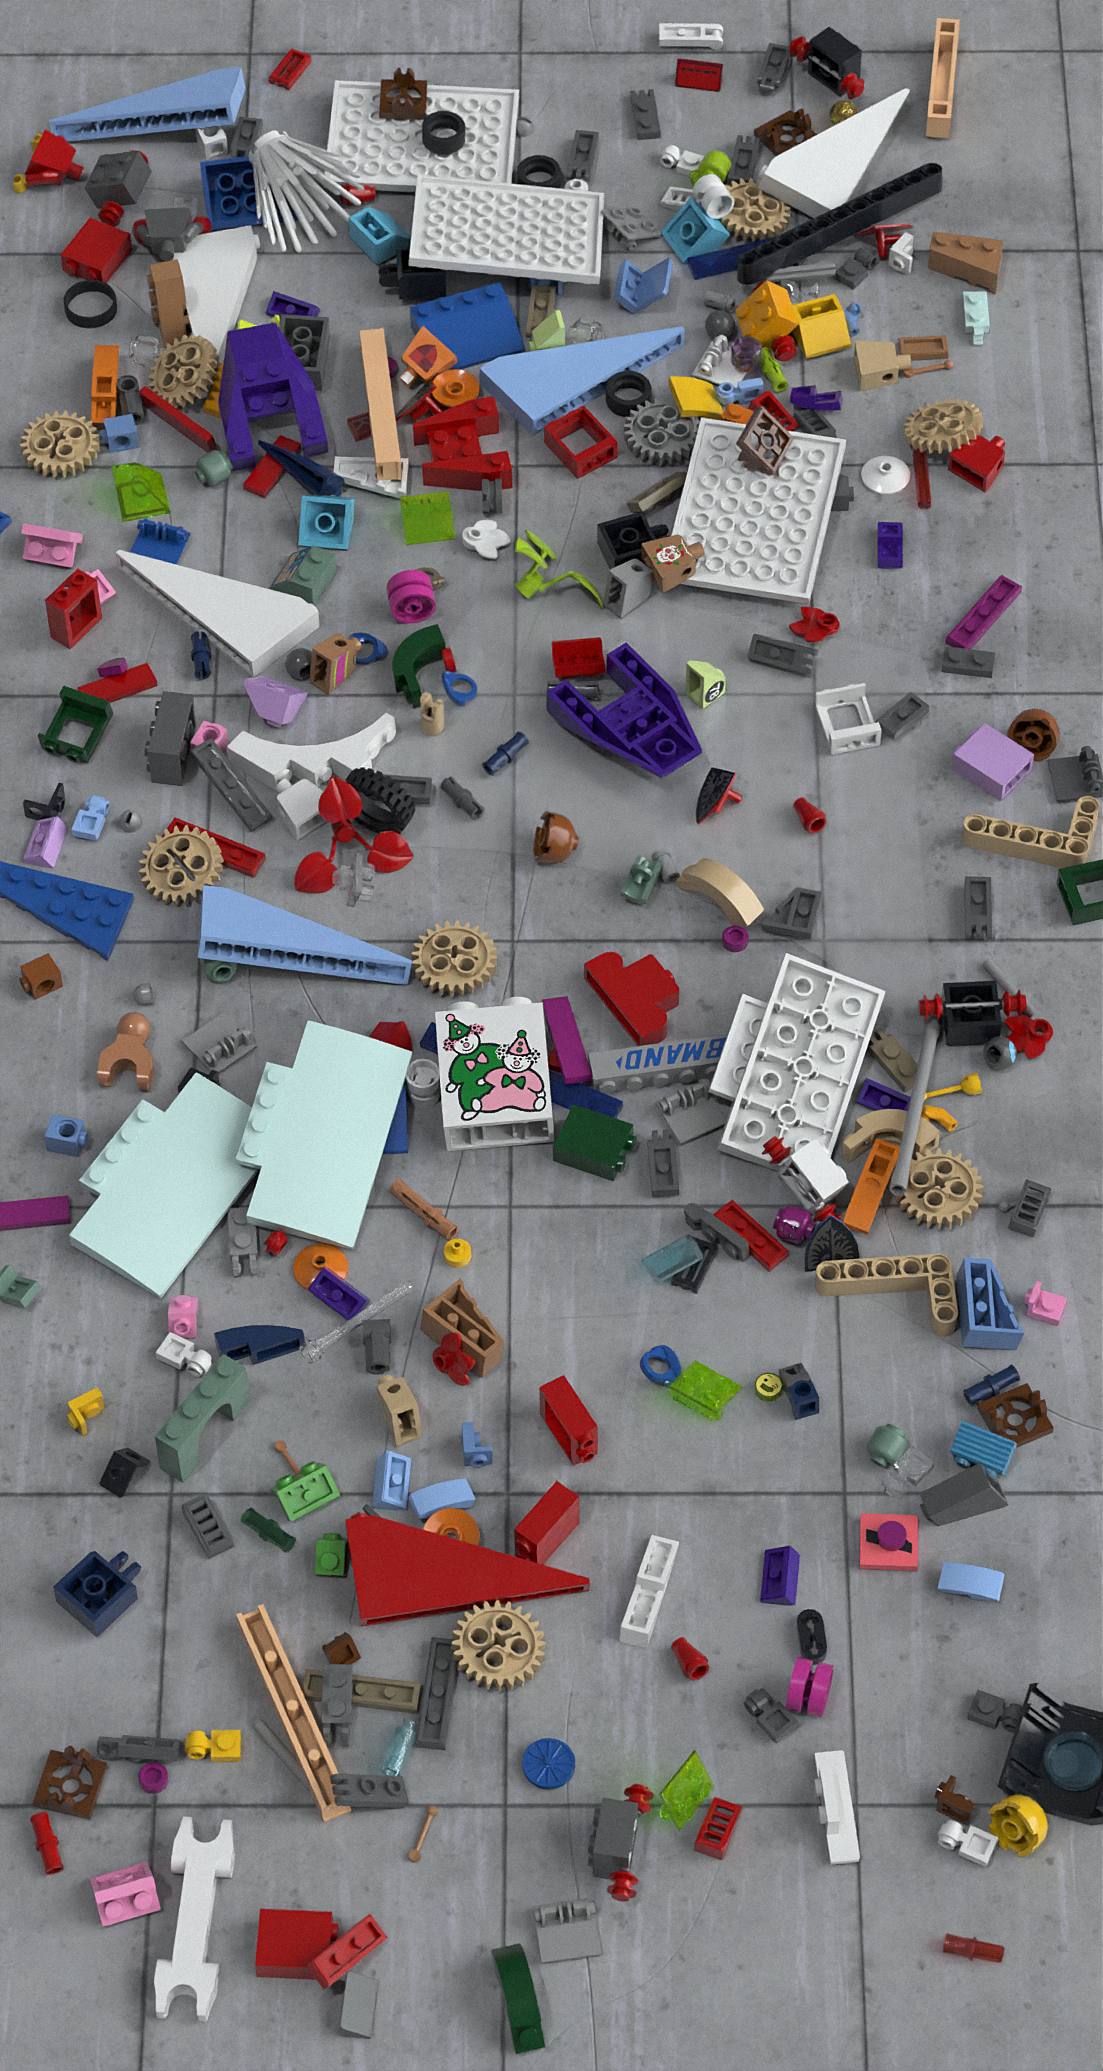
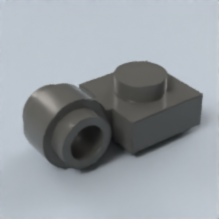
M859 248L854 255L855 261L848 259L836 271L835 279L854 290L868 276L867 268L872 269L878 259L875 256V252L868 248Z
M755 1689L746 1696V1701L743 1704L752 1716L760 1715L756 1723L776 1744L798 1727V1721L780 1701L771 1707L770 1704L773 1700L765 1689Z
M977 1690L967 1719L995 1729L997 1722L1001 1721L1002 1727L1005 1730L1014 1733L1023 1706L1011 1703L1009 1707L1003 1709L1005 1699Z

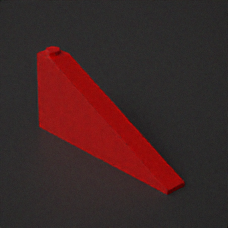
M358 1513L350 1516L351 1519H345L361 1627L472 1610L474 1605L483 1608L485 1601L491 1607L495 1606L496 1600H499L500 1605H504L508 1601L517 1603L589 1591L590 1581L587 1577L375 1515L368 1516L366 1513Z

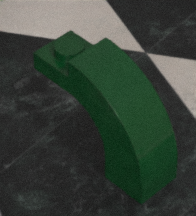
M438 624L422 628L409 635L398 646L393 657L392 669L396 693L403 691L405 700L410 699L413 708L421 706V689L416 679L418 671L429 663L443 659L441 651L446 648Z
M521 1943L492 1949L491 1953L496 1978L503 1995L515 2053L519 2054L545 2048L537 1997Z

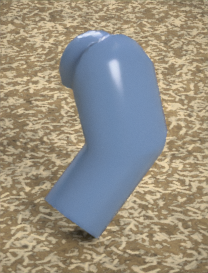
M852 302L844 310L849 336L851 337L856 336L860 331L855 322L862 308L856 302Z

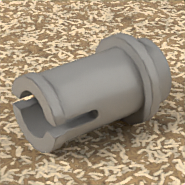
M708 290L704 298L708 299L704 300L705 305L725 310L729 313L733 312L736 305V299H733L732 295L725 296L712 290Z
M659 849L652 854V861L662 862L660 873L665 883H671L679 877V873L670 859V852L665 849Z

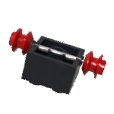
M827 27L810 39L809 42H806L804 36L792 40L789 45L790 56H797L798 62L808 60V74L839 97L847 93L849 99H854L863 93L864 80L860 78L862 50L856 44L847 40L842 34L836 32L831 27Z
M996 980L943 983L941 998L938 994H935L933 999H927L926 995L923 994V1000H918L919 1016H924V1021L927 1020L929 1015H934L936 1020H939L943 1013L946 1045L987 1043L990 1039L997 1036L1000 1037L1002 1021L1000 1010H1003L1005 1015L1009 1017L1011 1011H1017L1018 1015L1021 1016L1022 1011L1027 1009L1026 995H1021L1020 990L1017 991L1016 995H1010L1008 990H1006L1002 999H999Z

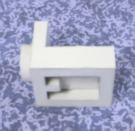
M907 232L891 247L888 263L889 266L906 275L911 272L912 254L914 251V236Z

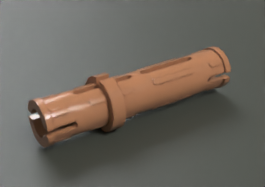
M398 1179L391 1185L389 1192L421 1217L428 1228H434L448 1241L457 1235L459 1227L443 1216L442 1210L431 1206L419 1194L408 1187L404 1181Z

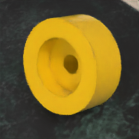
M463 1239L448 1241L444 1246L445 1262L455 1268L467 1265L471 1260V1247L469 1243Z

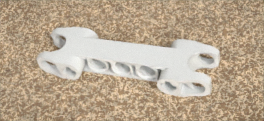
M183 1816L178 1834L174 1839L171 1873L184 1874L173 1958L172 1960L158 1959L154 1977L157 2018L166 2019L172 2000L179 1995L186 1994L197 2000L198 2021L207 2022L217 1994L219 1964L207 1963L206 1956L217 1877L231 1878L233 1874L235 1860L232 1820H223L217 1838L211 1842L203 1843L193 1838L192 1817Z

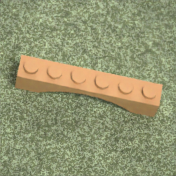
M937 18L926 137L949 138L960 20Z

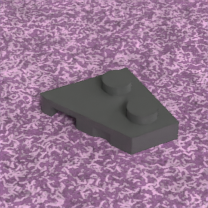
M796 887L788 895V898L775 908V912L768 919L765 918L762 921L761 930L811 940L822 892Z

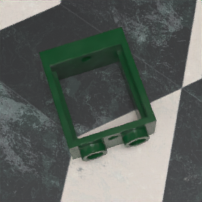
M1103 859L1058 870L1057 887L1072 925L1103 919V901L1084 905L1076 885L1103 880Z

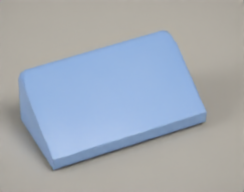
M388 1450L377 1458L372 1507L393 1510L407 1509L411 1458Z

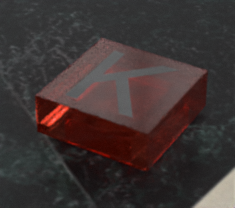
M369 412L347 419V425L355 441L372 437Z

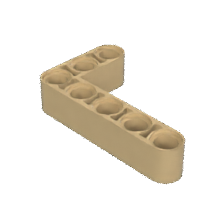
M1081 797L1077 801L1068 834L972 814L964 820L962 841L970 848L1060 868L1087 863L1097 826L1100 804L1094 797Z
M943 1254L833 1260L822 1262L816 1268L815 1288L823 1296L926 1290L933 1332L940 1337H947L956 1330L958 1308L950 1259ZM934 1270H940L942 1272L936 1273L934 1272ZM906 1272H913V1273H915V1274L910 1275V1274H907ZM878 1274H886V1275H888V1276H885V1277H884V1276H880V1275H878ZM855 1275L859 1276L860 1278H853L851 1276ZM830 1277L832 1280H825L823 1278ZM936 1294H944L946 1296L940 1297ZM940 1318H947L949 1320L943 1321Z

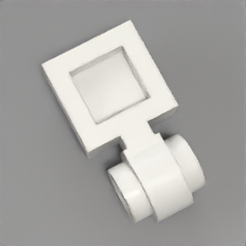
M668 145L664 147L659 158L660 163L664 167L671 168L675 166L676 173L698 179V166L704 156L686 150L681 156L678 147Z
M171 1332L156 1351V1359L179 1370L187 1363L186 1370L194 1377L205 1375L212 1365V1357L204 1350L194 1352L193 1342Z
M948 1820L946 1824H942L937 1835L939 1839L938 1844L941 1847L954 1850L955 1847L961 1845L959 1856L984 1867L987 1866L998 1841V1837L974 1826H970L968 1833L965 1834L963 1833V1826L953 1820Z

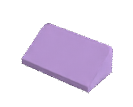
M58 816L37 820L23 859L24 863L47 868L55 866L68 827Z

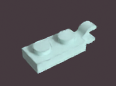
M987 291L963 292L965 333L973 334V345H983L984 333H989L990 329Z

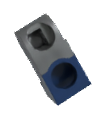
M798 1363L779 1369L780 1381L791 1404L795 1420L818 1414L819 1395L803 1364Z

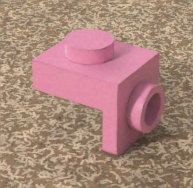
M187 1295L170 1297L168 1309L169 1333L171 1332L182 1338H195L197 1336L198 1297Z

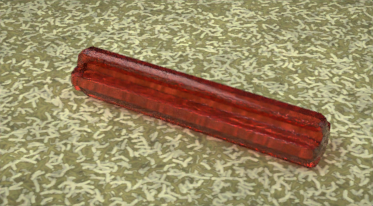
M917 448L913 450L917 503L920 509H928L931 507V493L926 450L920 452V449Z

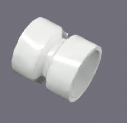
M708 174L698 179L694 184L693 195L710 218H722L733 209L734 199L718 176Z
M417 1059L409 1064L406 1074V1094L408 1101L413 1106L430 1108L440 1100L439 1067L431 1060Z

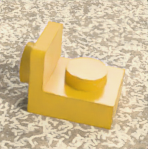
M98 1387L67 1402L69 1413L66 1414V1417L73 1430L78 1428L82 1436L87 1434L84 1419L93 1418L101 1410L105 1409L103 1395Z

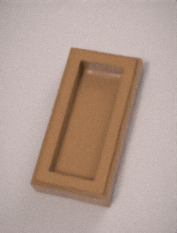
M946 335L898 338L899 355L910 354L911 361L948 359L949 352Z

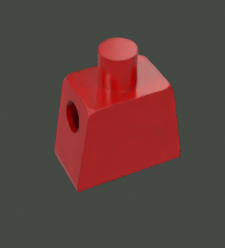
M976 435V440L970 439L969 445L962 444L961 449H955L949 454L948 471L981 491L986 492L1004 466V440L999 436H994L989 441L980 435Z

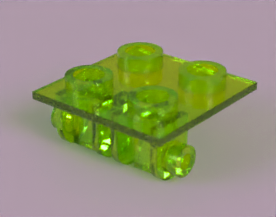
M449 491L400 497L406 545L455 539Z
M695 1360L669 1385L671 1389L669 1395L673 1396L674 1401L685 1406L687 1405L689 1409L696 1403L694 1412L698 1413L701 1410L700 1414L710 1421H719L723 1414L721 1409L743 1386Z
M694 1750L659 1793L664 1803L660 1807L659 1815L666 1821L672 1818L679 1831L692 1818L693 1813L714 1788L697 1751Z

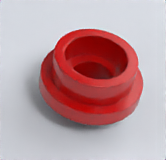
M280 1230L278 1233L273 1231L264 1243L267 1246L266 1253H272L277 1256L283 1250L289 1240L283 1230Z

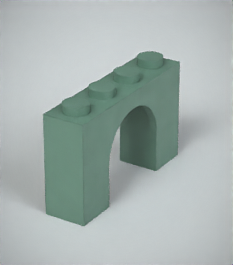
M223 1354L155 1435L161 1470L183 1483L200 1462L198 1455L199 1437L213 1413L218 1411L234 1421L250 1402L246 1367Z

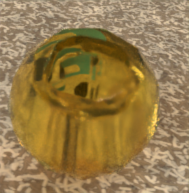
M838 101L830 108V123L835 126L858 114L857 108L851 102Z

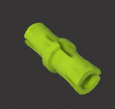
M768 348L759 349L755 357L763 368V375L769 379L775 392L786 390L788 382L781 372L780 364L774 360Z

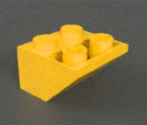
M835 294L792 305L799 324L792 332L806 359L851 347L844 310Z

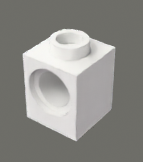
M221 126L196 128L197 143L206 161L228 154L227 138Z

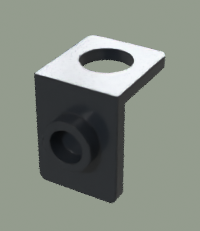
M58 783L48 805L25 799L23 801L25 817L41 820L56 817L58 812L61 813L65 806L63 783ZM30 808L39 809L43 814H36Z
M130 1448L116 1450L113 1452L99 1484L118 1497H123L136 1469L147 1466L150 1460Z

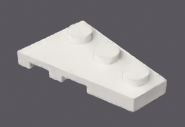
M335 457L334 472L344 479V484L406 500L408 458H401L402 480L377 481L374 458Z

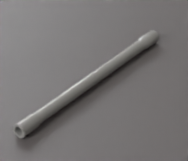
M929 1015L925 1023L924 1038L900 1149L889 1188L890 1192L897 1196L904 1195L906 1192L911 1158L936 1041L940 1034L942 1016L939 1020H936L934 1015Z

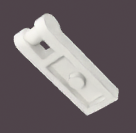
M659 23V46L710 47L713 50H719L723 47V27L720 24Z

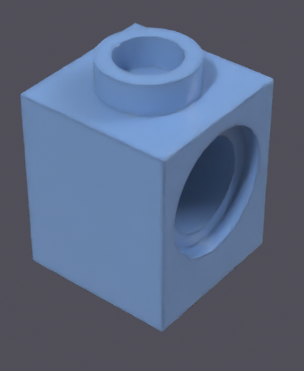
M132 414L103 419L105 429L100 430L103 444H108L110 453L139 448L137 430Z
M52 1114L44 1136L47 1151L78 1157L81 1147L85 1148L88 1141V1132L85 1131L84 1121Z

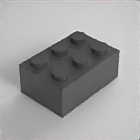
M281 314L280 331L312 380L315 391H322L330 343L329 317Z
M163 691L161 701H156L155 705L156 720L151 721L150 724L151 740L146 741L144 754L148 757L147 772L151 774L152 783L182 786L191 750L190 742L195 735L197 727L193 694Z

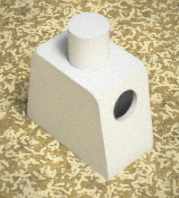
M283 779L276 785L275 789L279 793L276 797L277 811L296 840L301 839L327 822L322 818L318 810V802L323 790L307 779H302L294 785L287 779Z

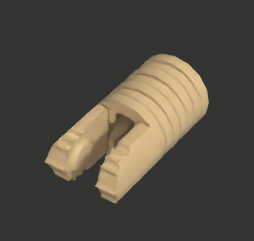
M425 692L422 693L420 698L422 730L427 735L435 736L444 730L443 700L438 699L436 702H432V694Z

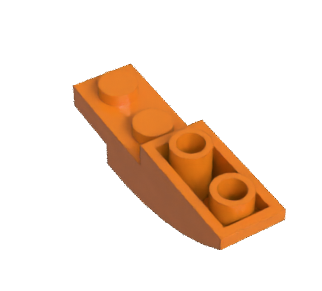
M95 345L91 392V421L93 427L105 428L103 419L116 417L119 345Z
M876 1138L843 1219V1223L849 1229L865 1235L868 1234L897 1162L900 1146Z

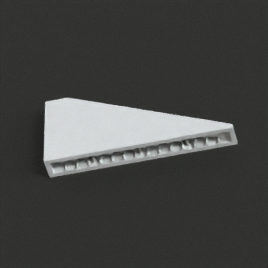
M905 88L774 157L769 166H763L758 176L762 179L758 188L813 218L846 203L903 106L910 90Z
M251 225L197 235L191 243H188L185 252L174 253V258L172 259H178L183 276L187 302L186 314L189 316L190 324H188L190 334H194L196 337L201 335L213 344L217 349L216 354L220 357L216 362L220 365L224 360L227 333L234 330L257 261V249L260 248L258 234H253ZM212 384L206 386L208 389L207 395L210 393Z
M123 550L116 552L119 570L196 632L199 631L200 635L201 631L207 634V641L252 677L257 676L319 628V612L317 608L311 603L308 604L300 597Z

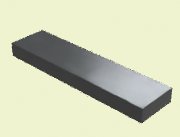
M212 738L207 739L190 750L192 758L250 832H253L272 819L273 815Z
M431 1638L416 1747L445 1750L458 1666V1661H453L452 1659L455 1651L451 1650V1643L454 1639Z

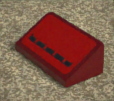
M677 59L676 87L720 92L723 81V64Z

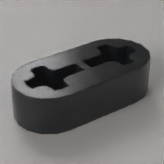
M803 1610L797 1617L800 1654L802 1658L810 1659L813 1661V1665H817L825 1660L827 1653L823 1618L816 1610ZM808 1619L814 1624L813 1632L809 1633L808 1625L805 1624ZM815 1641V1647L818 1650L816 1655H813L810 1650V1642Z

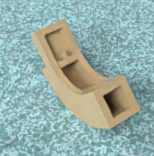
M702 858L696 865L686 867L682 871V875L675 881L679 889L696 890L711 897L722 908L731 925L748 926L764 911L760 901L749 886L733 871L714 860Z
M883 1109L867 1113L855 1121V1133H850L843 1141L842 1157L848 1163H851L871 1148L876 1138L900 1146L908 1111ZM921 1116L912 1154L914 1157H916V1152L926 1156V1149L932 1151L939 1144L940 1131Z

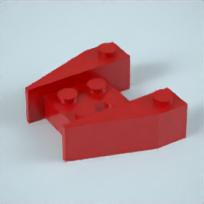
M494 396L468 400L413 424L414 446L428 445L431 462L422 463L423 486L482 491V479L495 481V479L502 478V490L513 488L512 466L508 451L482 454L478 439L479 436L499 434V414Z

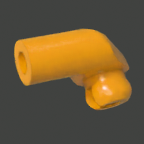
M930 1105L922 1107L921 1117L930 1122L932 1118L949 1132L953 1131L958 1125V1122L943 1108Z

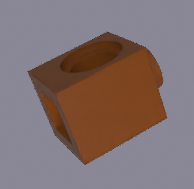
M49 953L20 966L22 977L19 978L23 990L25 992L29 991L35 1000L63 987L61 972Z

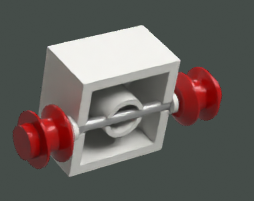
M774 1136L763 1145L765 1150L762 1152V1155L769 1154L771 1156L770 1165L780 1163L782 1167L777 1173L806 1210L810 1211L811 1214L817 1212L813 1221L823 1222L829 1215L840 1220L843 1214L836 1215L833 1211L836 1205L828 1203L837 1197L849 1181L846 1179L847 1176L844 1170L839 1165H835L830 1158L828 1149L814 1139L788 1157L792 1148H784L782 1145L784 1137L778 1139Z

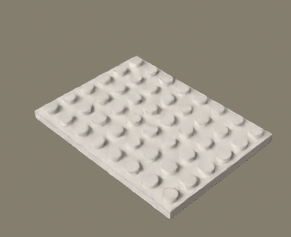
M335 80L327 151L338 154L339 157L333 158L346 164L345 167L360 176V178H355L335 168V170L360 185L374 187L375 190L416 192L417 174L512 184L519 90L427 85L426 117L437 111H450L458 114L465 122V143L463 147L455 153L439 155L426 149L422 143V123L424 119L379 118L381 83ZM391 90L387 97H395L400 94V90ZM408 90L407 92L411 97H420L415 90ZM401 98L400 102L404 103L405 98ZM438 128L431 132V134L440 138L451 137L457 133L449 128ZM325 171V175L338 185H346L345 181Z
M417 174L409 266L458 270L468 273L478 272L490 275L529 277L539 280L549 279L561 282L599 284L603 214L601 210L604 208V193Z
M701 418L672 536L681 535L687 546L700 542L704 548L705 555L695 559L696 573L680 584L809 604L844 456L846 440L788 431L794 437V440L775 474L768 476L760 467L756 469L745 468L744 465L747 461L737 460L741 449L736 445V442L747 424ZM752 432L751 443L757 450L759 446L758 437ZM763 436L764 444L770 447L771 438ZM766 450L763 455L765 459H771L775 456L771 450Z

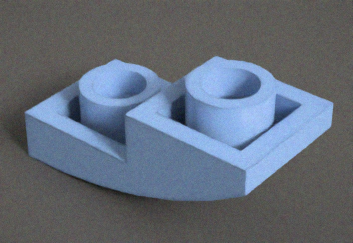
M466 1478L437 1483L409 1495V1500L418 1519L430 1518L437 1511L446 1508L473 1507L476 1500Z
M944 1561L938 1589L942 1593L969 1595L971 1599L999 1602L1004 1573L974 1565Z

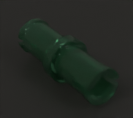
M252 1507L247 1509L241 1517V1523L257 1532L259 1538L263 1541H270L284 1553L293 1548L296 1538L278 1527V1523L275 1520H268Z

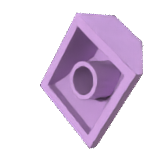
M265 676L248 678L243 683L259 717L267 719L266 723L276 727L292 722L308 694L307 691Z

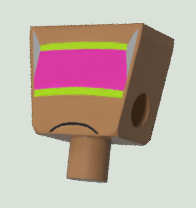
M335 634L313 647L309 683L330 695L355 670L356 653L362 649L361 642L355 637L347 639L341 634Z

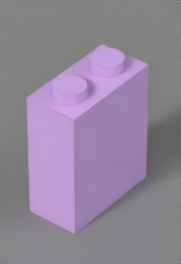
M984 723L978 730L972 731L968 740L963 745L956 747L952 754V770L1002 801L1032 771L1034 754Z

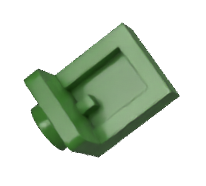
M324 1533L323 1538L316 1540L315 1574L344 1576L347 1539H341V1534Z

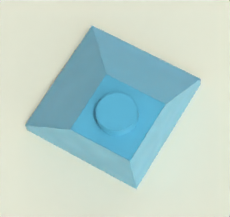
M693 198L688 199L661 231L663 237L684 264L715 253L730 236L718 219L710 218L703 207Z
M302 495L298 545L347 550L353 526L355 498Z

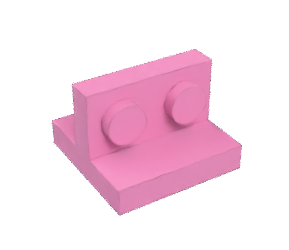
M23 524L21 533L27 534L23 559L73 568L76 544H82L83 534Z
M147 1861L89 1878L102 1926L161 1910L154 1878Z

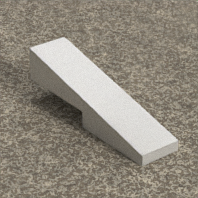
M651 1535L637 1575L636 1585L621 1625L619 1642L645 1649L648 1648L679 1547L678 1541Z

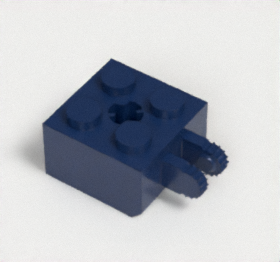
M96 1551L90 1552L53 1586L56 1602L96 1637L138 1599L136 1586L131 1581L139 1574L141 1565L134 1562L120 1573L118 1570L124 1566L129 1557L124 1551L117 1554L109 1562Z

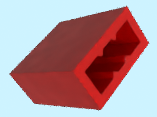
M89 218L60 254L62 270L69 275H74L84 280H98L107 283L132 251L131 234Z
M556 1481L514 1529L515 1556L543 1565L580 1523L579 1496Z
M260 1909L255 1958L256 1976L316 1980L306 1964L330 1946L332 1941L338 1939L339 1923L333 1922L332 1912Z

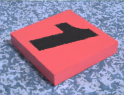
M861 1513L860 1569L917 1571L918 1515ZM896 1521L905 1527L907 1533L906 1542L901 1549L888 1551L879 1545L877 1540L878 1529L883 1523Z

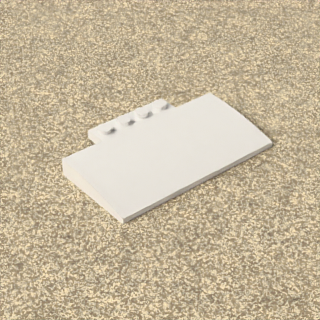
M786 953L779 965L767 1003L742 994L708 1090L712 1094L733 1101L717 1150L779 1171L782 1167L780 1163L770 1165L771 1156L769 1154L762 1155V1152L765 1150L763 1145L776 1136L778 1139L784 1137L782 1142L784 1148H792L788 1157L814 1139L828 1149L831 1157L886 991Z

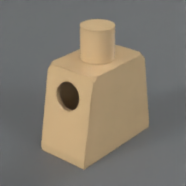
M855 341L854 361L860 391L896 384L898 382V370L911 369L910 354L896 355L894 343Z
M391 1375L381 1377L377 1386L380 1410L396 1446L422 1438L418 1403L403 1377L394 1379ZM404 1412L405 1416L400 1420L398 1414Z

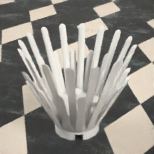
M275 130L264 134L254 143L257 147L254 154L251 150L249 152V161L254 169L257 215L259 219L262 212L263 225L265 228H268V233H270L271 241L274 245L275 236L271 218L273 219L281 250L285 252L286 245L271 192L272 189L295 250L301 252V246L295 233L296 223L284 194L310 241L314 244L318 243V239L308 223L312 222L314 218L303 200L331 236L335 237L337 232L309 194L324 210H328L330 205L346 222H349L348 217L350 215L309 175L335 195L341 194L356 206L361 205L359 199L308 161L358 190L362 191L364 187L335 170L337 168L355 178H360L358 174L345 167L346 164L333 158L339 157L338 154L290 138L285 131H283L284 135H280Z

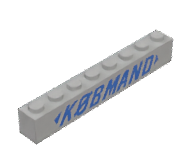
M728 1034L588 1053L593 1093L611 1094L615 1091H634L644 1087H662L672 1083H690L694 1080L712 1079Z

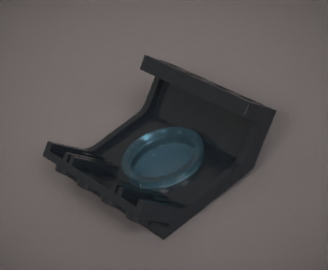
M1030 1684L997 1787L1009 1796L1024 1795L1030 1797L1041 1806L1044 1813L1091 1826L1103 1824V1712L1066 1703L1041 1684Z

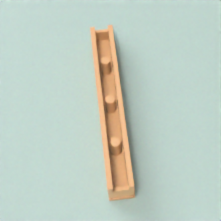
M384 329L360 330V349L377 481L402 480L401 458Z
M259 1605L257 1610L242 1615V1613L236 1614L237 1627L292 1752L304 1774L323 1822L351 1812L350 1806L335 1805L334 1798L339 1795L333 1794L332 1787L335 1784H331L330 1776L339 1773L264 1605Z

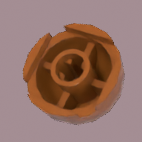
M1033 708L1022 711L1013 719L1007 731V737L1033 753V761H1040L1048 758L1054 752L1059 742L1060 728L1056 719L1049 712Z
M545 811L540 820H544L542 827L536 828L533 854L539 856L535 859L536 862L557 864L566 860L572 850L575 851L577 849L579 837L575 835V828L566 816Z

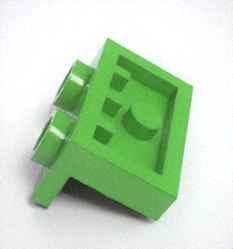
M315 1461L309 1462L300 1468L301 1472L292 1477L289 1474L275 1481L276 1485L270 1488L272 1494L276 1495L288 1521L292 1522L340 1496L325 1464L316 1463Z

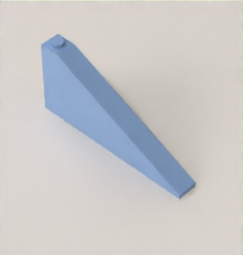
M242 68L218 69L49 120L51 133L55 136H63L68 142L234 124L245 91Z
M681 326L501 356L485 363L480 368V385L491 396H494L534 436L543 431L544 426L549 422L563 417L570 411L576 410L606 393V383L616 373L623 371L639 373L683 347L685 329Z
M203 885L199 912L197 958L408 985L412 964L410 959L232 889Z

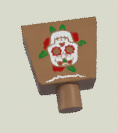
M673 535L641 544L642 560L653 571V578L662 593L692 577L696 573L695 559L705 555L704 548L700 542L687 546L681 535Z

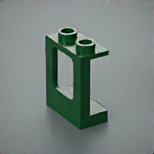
M63 685L59 693L62 703L46 734L39 733L38 739L42 749L47 753L53 755L57 753L65 756L72 762L77 763L81 761L88 764L113 715V711L108 700ZM74 719L93 726V730L84 748L58 740L67 720Z

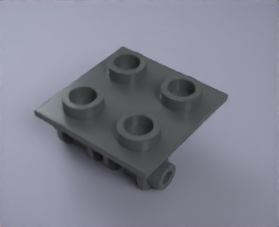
M1090 746L1082 747L1079 756L1047 759L1057 802L1077 800L1084 796L1103 797V773L1099 757Z

